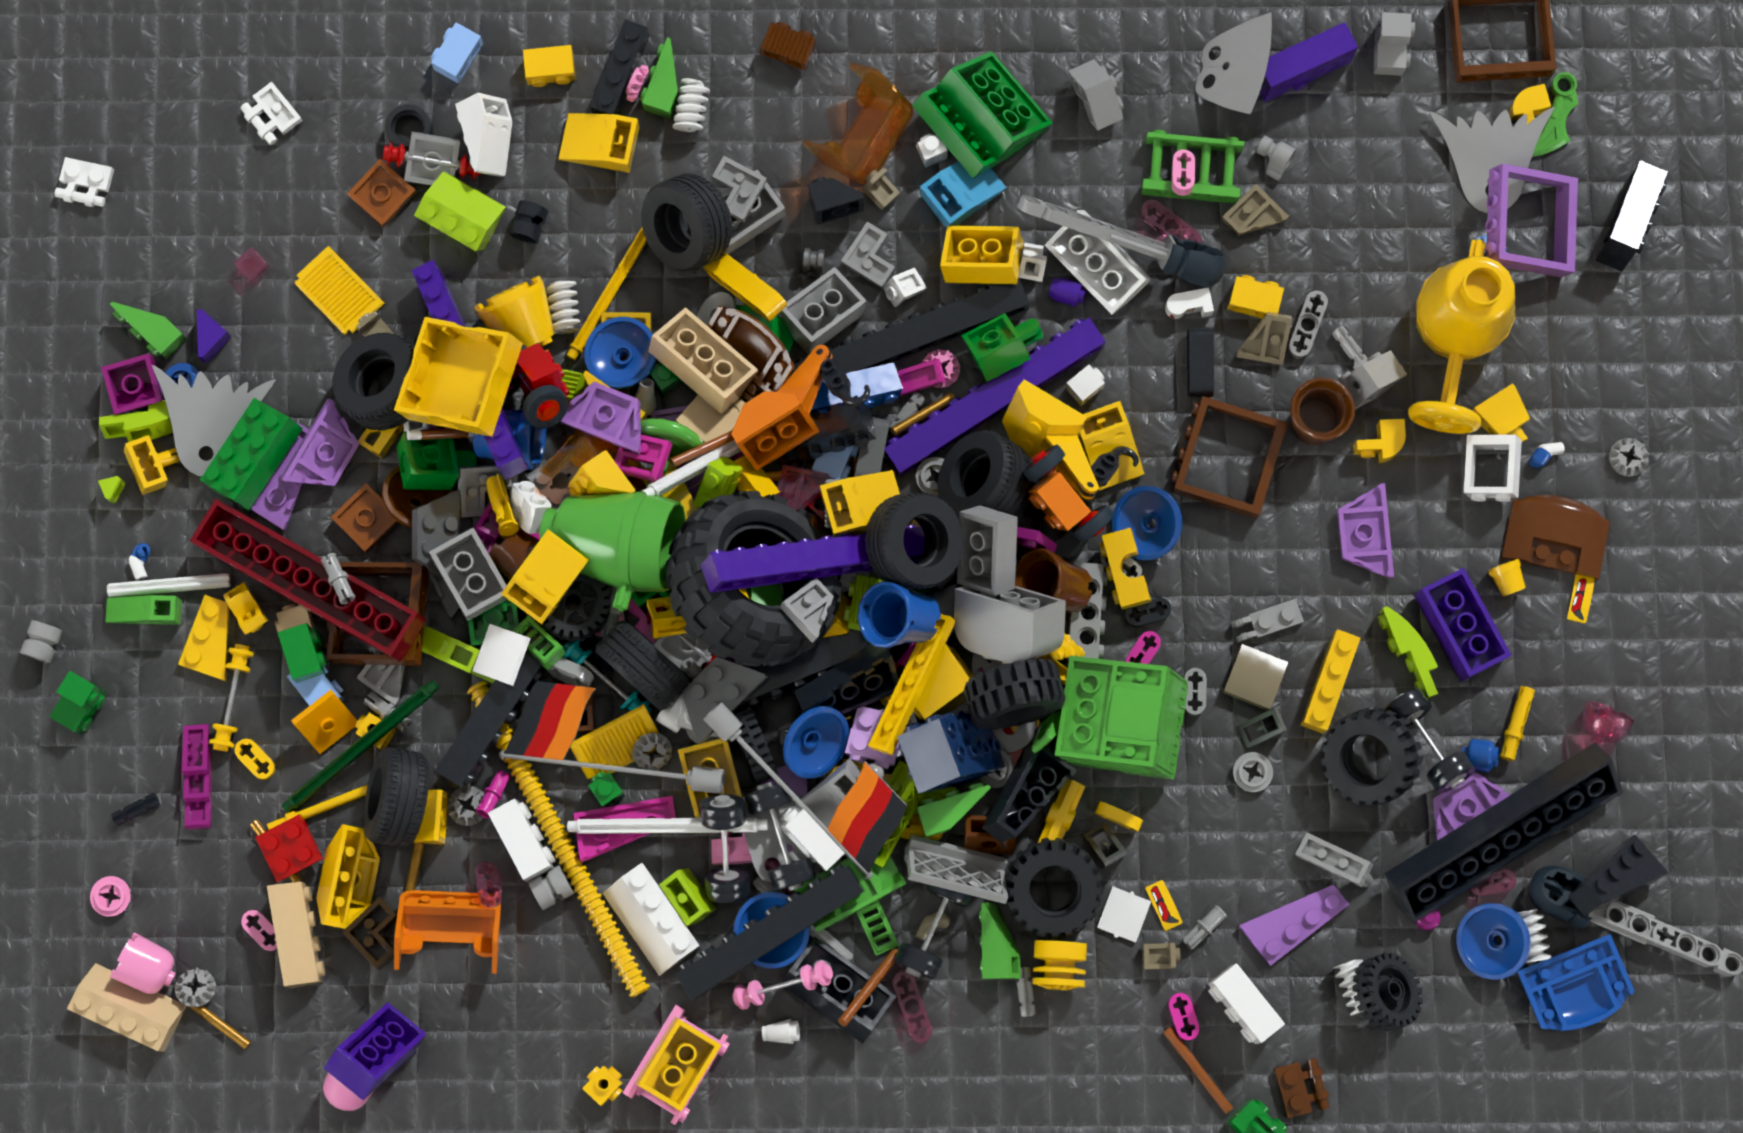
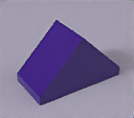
M197 309L198 358L203 363H208L230 340L231 336L202 309Z

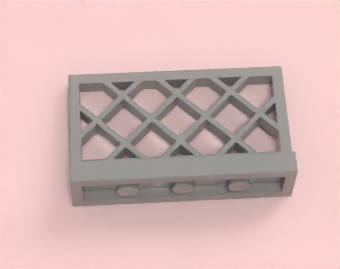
M910 835L903 854L904 860L907 861L909 880L1006 904L1008 899L1005 878L1007 858Z

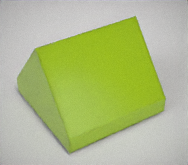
M118 476L98 480L104 497L111 503H116L126 482Z

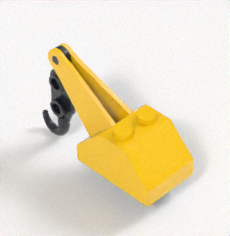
M1025 379L1018 386L1002 420L1009 439L1019 445L1026 455L1031 458L1039 451H1045L1058 444L1064 451L1065 457L1057 464L1056 469L1074 487L1079 495L1087 500L1093 499L1098 488L1105 486L1119 467L1120 455L1131 457L1134 467L1139 463V458L1132 449L1118 446L1112 449L1111 452L1100 455L1090 467L1078 438L1087 417Z

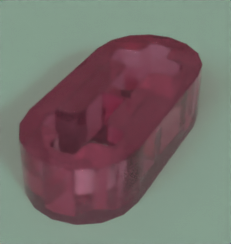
M479 863L475 868V884L479 900L486 907H496L502 901V886L498 870L493 863ZM487 872L489 880H486L485 875L482 873ZM488 889H491L492 894L495 895L494 897H490L487 894Z
M1500 869L1481 881H1489L1488 886L1481 888L1482 892H1479V889L1471 887L1468 891L1474 896L1506 892L1514 888L1516 877L1512 871ZM1501 873L1504 874V877H1509L1510 882L1506 883V888L1501 883L1494 884V880L1501 878Z

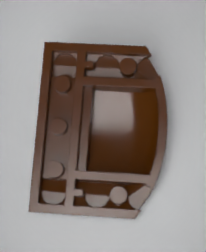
M719 306L707 326L758 369L757 374L741 395L750 401L764 391L777 392L795 367L783 343L766 325L753 316L738 309L725 308V306Z
M1533 495L1521 500L1516 499L1512 501L1501 558L1508 560L1519 559L1521 563L1598 580L1610 522L1590 506L1566 497Z

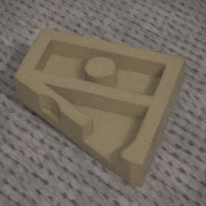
M1255 184L1222 216L1221 220L1237 236L1284 222L1289 218V215Z
M1267 312L1237 350L1236 357L1283 365L1292 316Z

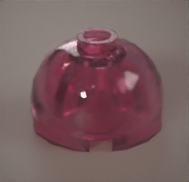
M1587 701L1581 718L1585 732L1592 736L1590 740L1602 746H1605L1606 742L1617 743L1623 740L1634 722V719L1621 711L1619 714L1613 710V707L1595 701Z

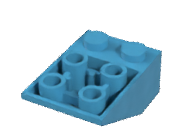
M958 161L920 186V196L947 228V226L959 225L1007 188L992 169L972 178Z

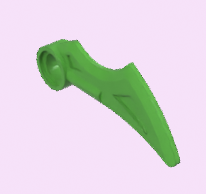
M1559 73L1551 82V91L1555 96L1552 104L1554 110L1542 130L1532 157L1555 151L1570 141L1566 132V119L1570 111L1578 105L1576 94L1577 81L1570 73ZM1562 79L1568 81L1570 90L1566 92L1561 91L1557 85L1558 81Z

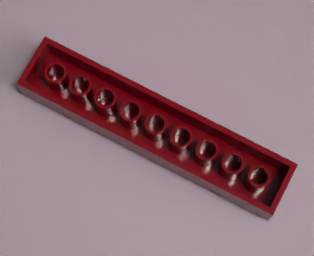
M215 499L190 539V542L201 550L399 663L404 658L426 621L418 612L348 573L347 581L356 598L352 602L347 598L348 604H340L334 587L328 582L329 576L320 557Z

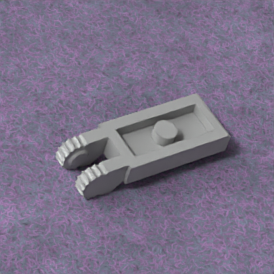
M1296 599L1251 613L1247 617L1231 622L1233 628H1239L1251 623L1253 631L1237 636L1236 638L1239 643L1255 637L1258 639L1302 624L1304 620Z

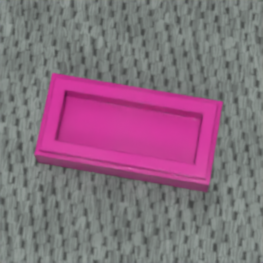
M940 359L930 360L897 371L903 387L900 396L946 383Z

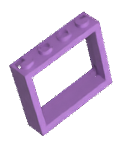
M1500 164L1489 169V179H1487L1489 192L1486 202L1488 217L1485 226L1487 231L1486 257L1498 261L1504 267L1556 277H1564L1574 273L1578 178L1508 164ZM1508 178L1556 187L1553 261L1506 253Z

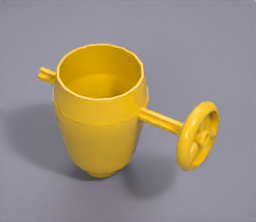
M1480 239L1471 240L1469 256L1467 258L1438 268L1424 282L1416 300V326L1423 342L1435 354L1447 358L1448 364L1440 402H1417L1409 407L1408 415L1417 425L1439 432L1467 434L1480 429L1481 418L1478 414L1463 406L1455 405L1463 360L1468 361L1492 352L1507 338L1515 320V285L1511 275L1498 261L1483 257L1486 242Z

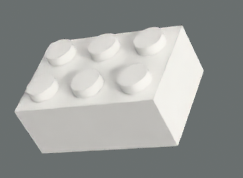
M514 798L488 813L524 881L528 883L540 875H545L547 871L554 868L552 863L556 860L551 850L547 846L543 847L540 842L544 837L538 826L535 824L531 825L529 819L532 818V815L524 802L519 803Z
M1237 963L1229 966L1208 983L1211 988L1208 990L1210 995L1217 1003L1220 1001L1227 1008L1224 1010L1225 1014L1233 1023L1238 1022L1243 1029L1240 1032L1249 1043L1260 1044L1285 1025Z

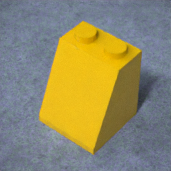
M947 644L944 645L914 708V713L920 720L923 718L926 721L929 717L950 713L966 701L964 687L966 682L971 677H974V675L955 648Z

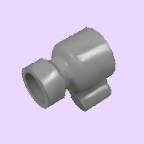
M1267 136L1262 138L1256 150L1257 154L1270 158L1266 175L1277 181H1280L1296 152V148L1284 142L1276 144L1273 142V139Z

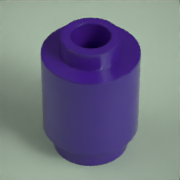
M1061 277L1060 279L1053 278L1048 297L1054 298L1056 302L1077 307L1078 303H1083L1086 289H1082V283Z

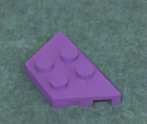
M593 382L581 395H577L570 401L571 404L568 406L567 413L560 423L640 455L641 413L640 401L637 398Z
M329 398L324 403L279 479L282 482L335 486L359 446V442L354 434L349 431L348 424L343 417L341 418L332 399Z
M1382 483L1337 510L1341 559L1390 579L1394 578L1386 489L1385 483Z
M1475 772L1460 787L1441 793L1433 798L1437 840L1507 798L1510 794Z

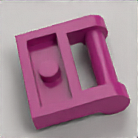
M641 435L640 455L619 447L615 463L624 475L648 480L652 484L663 478V471L673 444L667 440ZM627 459L652 464L653 468L652 471L626 466L625 463Z

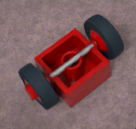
M539 343L530 347L522 345L509 386L521 385L522 391L527 397L523 404L525 418L532 426L545 429L556 425L564 418L569 406L567 395H570L567 385L562 381L564 372L560 364H555L549 350L544 351Z

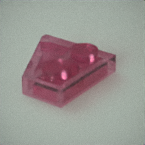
M783 465L777 487L780 491L778 496L786 498L787 506L794 510L800 507L805 509L820 492V485H824L825 481L830 479V475Z

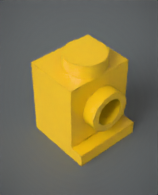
M370 712L367 716L362 715L355 725L358 729L356 734L362 737L368 732L371 725L378 724L381 719ZM393 728L376 742L374 746L380 750L385 749L397 730Z

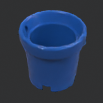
M523 409L503 410L529 470H535L540 466L546 444V428L540 429L532 426L525 418ZM480 434L473 435L475 455L479 458L494 460L484 436Z
M886 581L872 585L864 593L858 609V622L863 636L874 646L883 648L895 647L902 643H923L930 640L938 630V628H934L936 620H940L941 617L939 605L930 595L911 591L898 583Z

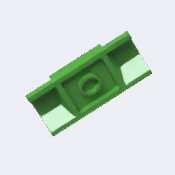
M882 847L881 850L879 851V854H878V856H877V859H878L879 855L881 854V852H882V850H883V847ZM889 856L883 868L875 863L870 870L873 876L870 879H865L864 873L847 858L830 867L827 871L819 873L814 879L803 882V887L794 889L795 892L799 891L800 894H803L809 890L808 884L819 877L822 881L831 876L829 871L840 864L843 867L850 865L865 889V892L814 923L813 926L817 933L906 885L891 856Z

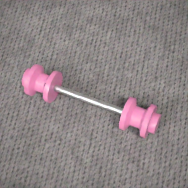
M821 960L815 963V968H812L810 965L802 966L800 971L801 977L766 988H762L757 980L750 981L748 988L740 984L734 988L732 994L733 1002L740 1009L745 1010L750 1007L751 1002L756 1006L762 1005L765 999L764 993L801 982L807 990H814L817 987V983L827 986L831 983L833 971L830 965Z

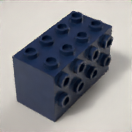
M969 710L929 717L926 719V723L921 725L917 723L906 727V733L897 736L900 751L905 756L908 764V773L914 780L918 794L964 785L1005 768L1000 752L1001 745L995 738L991 729L983 730L982 728H977L971 721Z

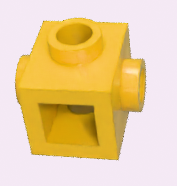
M596 1066L587 1076L590 1081L582 1089L600 1106H603L609 1099L613 1102L622 1093L623 1090L620 1087L624 1083L620 1080L622 1075L613 1066L609 1069L606 1066H603L601 1069ZM604 1079L608 1081L606 1089H603L601 1086V1082Z

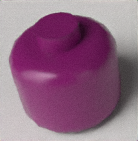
M1436 909L1415 922V924L1421 930L1429 931L1435 929L1441 920L1440 912Z

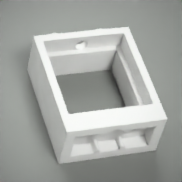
M1467 435L1464 494L1471 498L1472 501L1484 502L1486 498H1495L1496 501L1509 502L1511 498H1518L1522 440L1517 435ZM1476 450H1509L1507 487H1474Z
M789 807L779 816L780 829L807 858L812 859L813 865L816 868L827 871L844 854L804 809L797 807L791 809Z

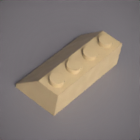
M686 307L652 335L648 352L720 414L738 400L758 372L754 365Z
M304 882L267 886L284 987L297 988L322 983V976H325L323 961H319L317 951H321L319 937L314 935L313 927L317 925L314 911L310 912L309 902L312 901L310 887H306Z
M95 963L78 985L67 1009L156 1051L165 1052L187 1006L162 993L147 994L110 977L112 970Z

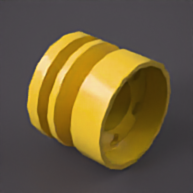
M1035 941L1034 958L1045 961V966L1033 967V972L1044 973V978H1033L1032 984L1050 990L1085 988V981L1074 980V975L1086 974V970L1075 968V962L1086 961L1087 944L1066 941Z

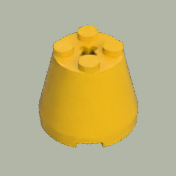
M540 275L531 278L532 284L528 285L526 281L519 283L487 299V305L483 306L479 303L473 307L477 316L488 329L508 332L527 347L539 343L542 347L553 341L551 336L554 335V329L545 286Z

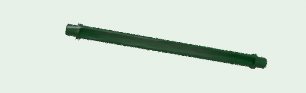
M432 680L426 686H421L419 690L290 795L288 800L282 804L284 811L289 813L295 808L298 809L300 805L429 698L433 697V693L439 689L438 684Z

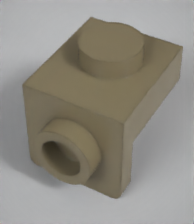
M885 167L879 172L873 170L865 178L867 183L862 188L865 194L881 211L900 194L899 190L884 176L888 171Z
M1175 943L1143 944L1144 970L1175 969L1176 963H1180V948H1176Z

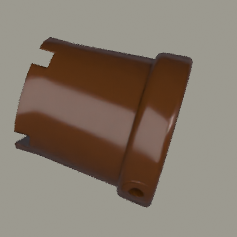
M1318 377L1306 381L1296 390L1291 399V427L1297 434L1298 439L1307 444L1320 445L1339 438L1350 428L1354 420L1355 404L1351 393L1343 384L1331 378Z
M520 527L517 533L512 536L501 535L505 540L500 546L495 543L489 553L500 575L508 582H510L540 541V539L525 532Z
M1041 548L1026 552L1017 561L1015 586L1065 600V614H1070L1071 612L1078 613L1088 604L1092 595V590H1088V582H1092L1088 571L1083 567L1067 562L1054 552Z

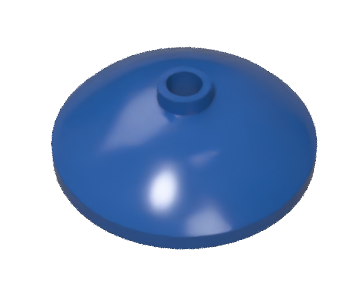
M615 317L604 321L592 331L585 345L584 358L588 371L610 388L624 389L637 385L650 374L656 363L657 358L648 352L653 335L644 323L630 317ZM627 354L628 359L621 361L622 356Z
M1153 486L1136 487L1125 493L1117 502L1113 511L1112 532L1127 528L1132 529L1139 554L1131 557L1139 560L1161 558L1174 548L1180 537L1182 516L1179 506L1169 493ZM1153 519L1156 521V526L1154 528L1151 526V521Z
M827 706L815 707L803 713L792 724L785 738L783 754L788 768L802 778L820 777L832 770L843 757L849 739V726L845 717L836 709Z
M766 892L749 899L737 914L734 924L736 935L745 931L743 925L756 918L759 922L767 917L764 912L775 905H778L779 908L788 903L786 898L789 896L779 892ZM810 927L754 961L753 964L764 968H780L794 962L807 946Z
M1487 903L1471 909L1461 920L1456 935L1457 950L1461 960L1470 971L1482 978L1498 980L1510 977L1523 967L1529 956L1531 940L1526 923L1516 911L1502 904ZM1498 935L1502 938L1501 945L1496 941Z

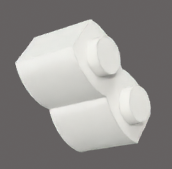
M521 481L520 483H513L509 503L514 519L518 521L519 526L529 534L540 533L543 515L547 508H551V503L546 499V496L540 494L538 488L532 482Z

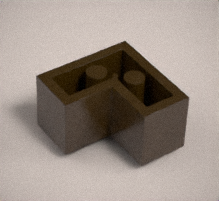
M379 897L342 931L378 970H381L394 958V946L382 934L397 921V912L384 898Z

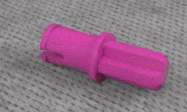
M497 771L489 788L484 789V796L475 810L479 816L490 818L488 813L494 809L498 801L502 800L503 796L501 794L510 777L507 772Z

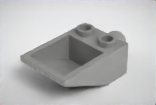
M849 758L800 800L828 828L838 805L857 781L861 770ZM875 763L869 764L883 779V768ZM795 803V807L801 808L797 803Z

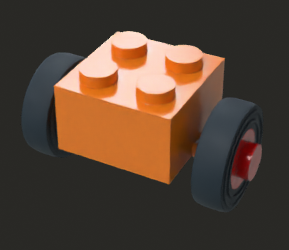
M1056 444L1045 451H1039L1031 458L1032 462L1023 470L1024 475L1030 482L1044 476L1028 490V494L1031 496L1028 500L1037 510L1041 509L1046 515L1044 520L1052 529L1068 531L1076 525L1071 533L1078 542H1082L1091 536L1095 537L1105 529L1104 526L1112 519L1113 513L1106 505L1090 511L1062 474L1056 472L1057 464L1065 457L1062 448Z

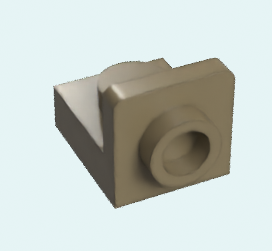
M376 311L363 315L356 326L364 337L376 333L394 334Z

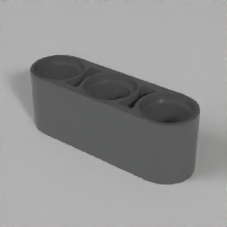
M873 417L876 439L860 446L854 477L881 472L890 420Z

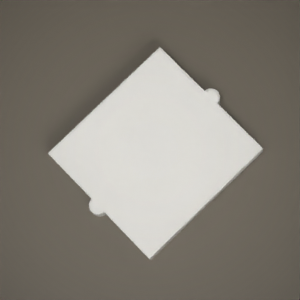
M1112 886L1097 928L1114 934L1115 938L1122 937L1136 943L1151 901L1134 895L1133 891L1128 893Z

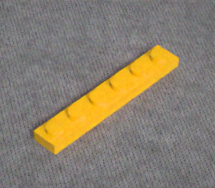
M941 614L940 620H936L934 627L938 628L936 634L926 642H917L868 744L871 749L893 755L899 742L897 736L903 734L954 627L956 620L952 617Z

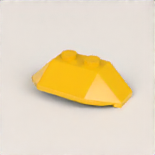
M342 824L326 849L316 897L322 925L346 929L371 905L380 857L373 842L365 836L363 828Z

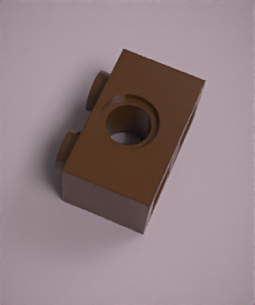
M965 816L963 828L964 848L987 854L1013 855L1016 837L1001 843L982 829L988 816Z

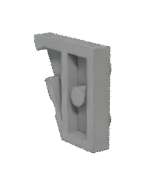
M815 578L783 601L780 608L813 643L819 637L820 628L825 621L827 610L834 596Z
M378 650L374 653L375 655H385ZM365 665L357 679L397 706L400 699L405 665Z

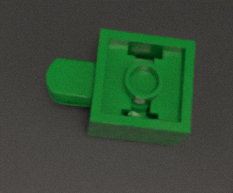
M1004 313L961 336L972 359L988 382L1030 360L1026 347L1043 338V331L1040 328L1039 322L1033 318L1014 327Z
M404 431L397 445L403 489L452 490L459 476L458 467L476 465L477 459L472 451L455 450L453 438L408 440L407 431Z
M507 599L469 620L471 646L474 648L482 646L490 624L512 631L521 623L519 607Z
M1247 1099L1226 1120L1237 1133H1286L1288 1129L1278 1118L1272 1119L1267 1114L1270 1110L1259 1099Z

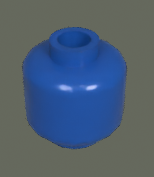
M1472 739L1469 741L1468 747L1463 746L1462 752L1467 755L1475 771L1491 772L1493 767H1498L1499 747H1495L1493 741Z

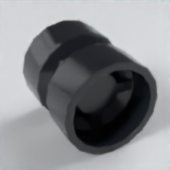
M519 201L515 212L517 219L512 221L508 234L517 240L538 244L543 231L540 226L545 224L549 212L548 209L530 201Z

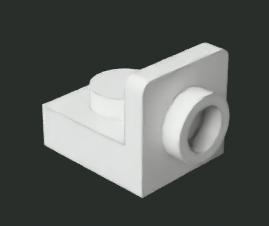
M912 268L893 276L883 288L893 306L898 307L904 300L923 293L927 287L917 270Z

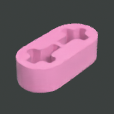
M1179 150L1174 154L1172 161L1171 186L1174 193L1186 196L1192 192L1195 182V157L1188 150ZM1181 159H1185V169L1182 168ZM1181 177H1185L1186 186L1184 187L1180 183Z
M247 911L241 920L244 930L264 950H278L277 943L275 945H266L267 938L263 935L265 931L269 935L275 934L273 924L260 911ZM250 916H259L257 922L262 927L260 930L255 926H248L250 924L248 919Z

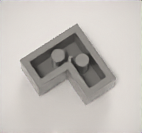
M1382 12L1374 32L1373 74L1402 76L1406 68L1410 67L1411 56L1410 53H1407V45H1410L1411 37H1414L1415 22H1411V14Z
M1093 59L1068 71L1074 92L1082 99L1088 119L1097 130L1124 119L1121 109H1124V105L1115 91L1118 88L1113 75H1108L1103 65L1100 66Z

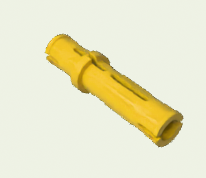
M1519 687L1508 729L1504 731L1505 739L1499 755L1501 759L1515 761L1518 746L1524 738L1523 729L1535 694V690L1530 687Z

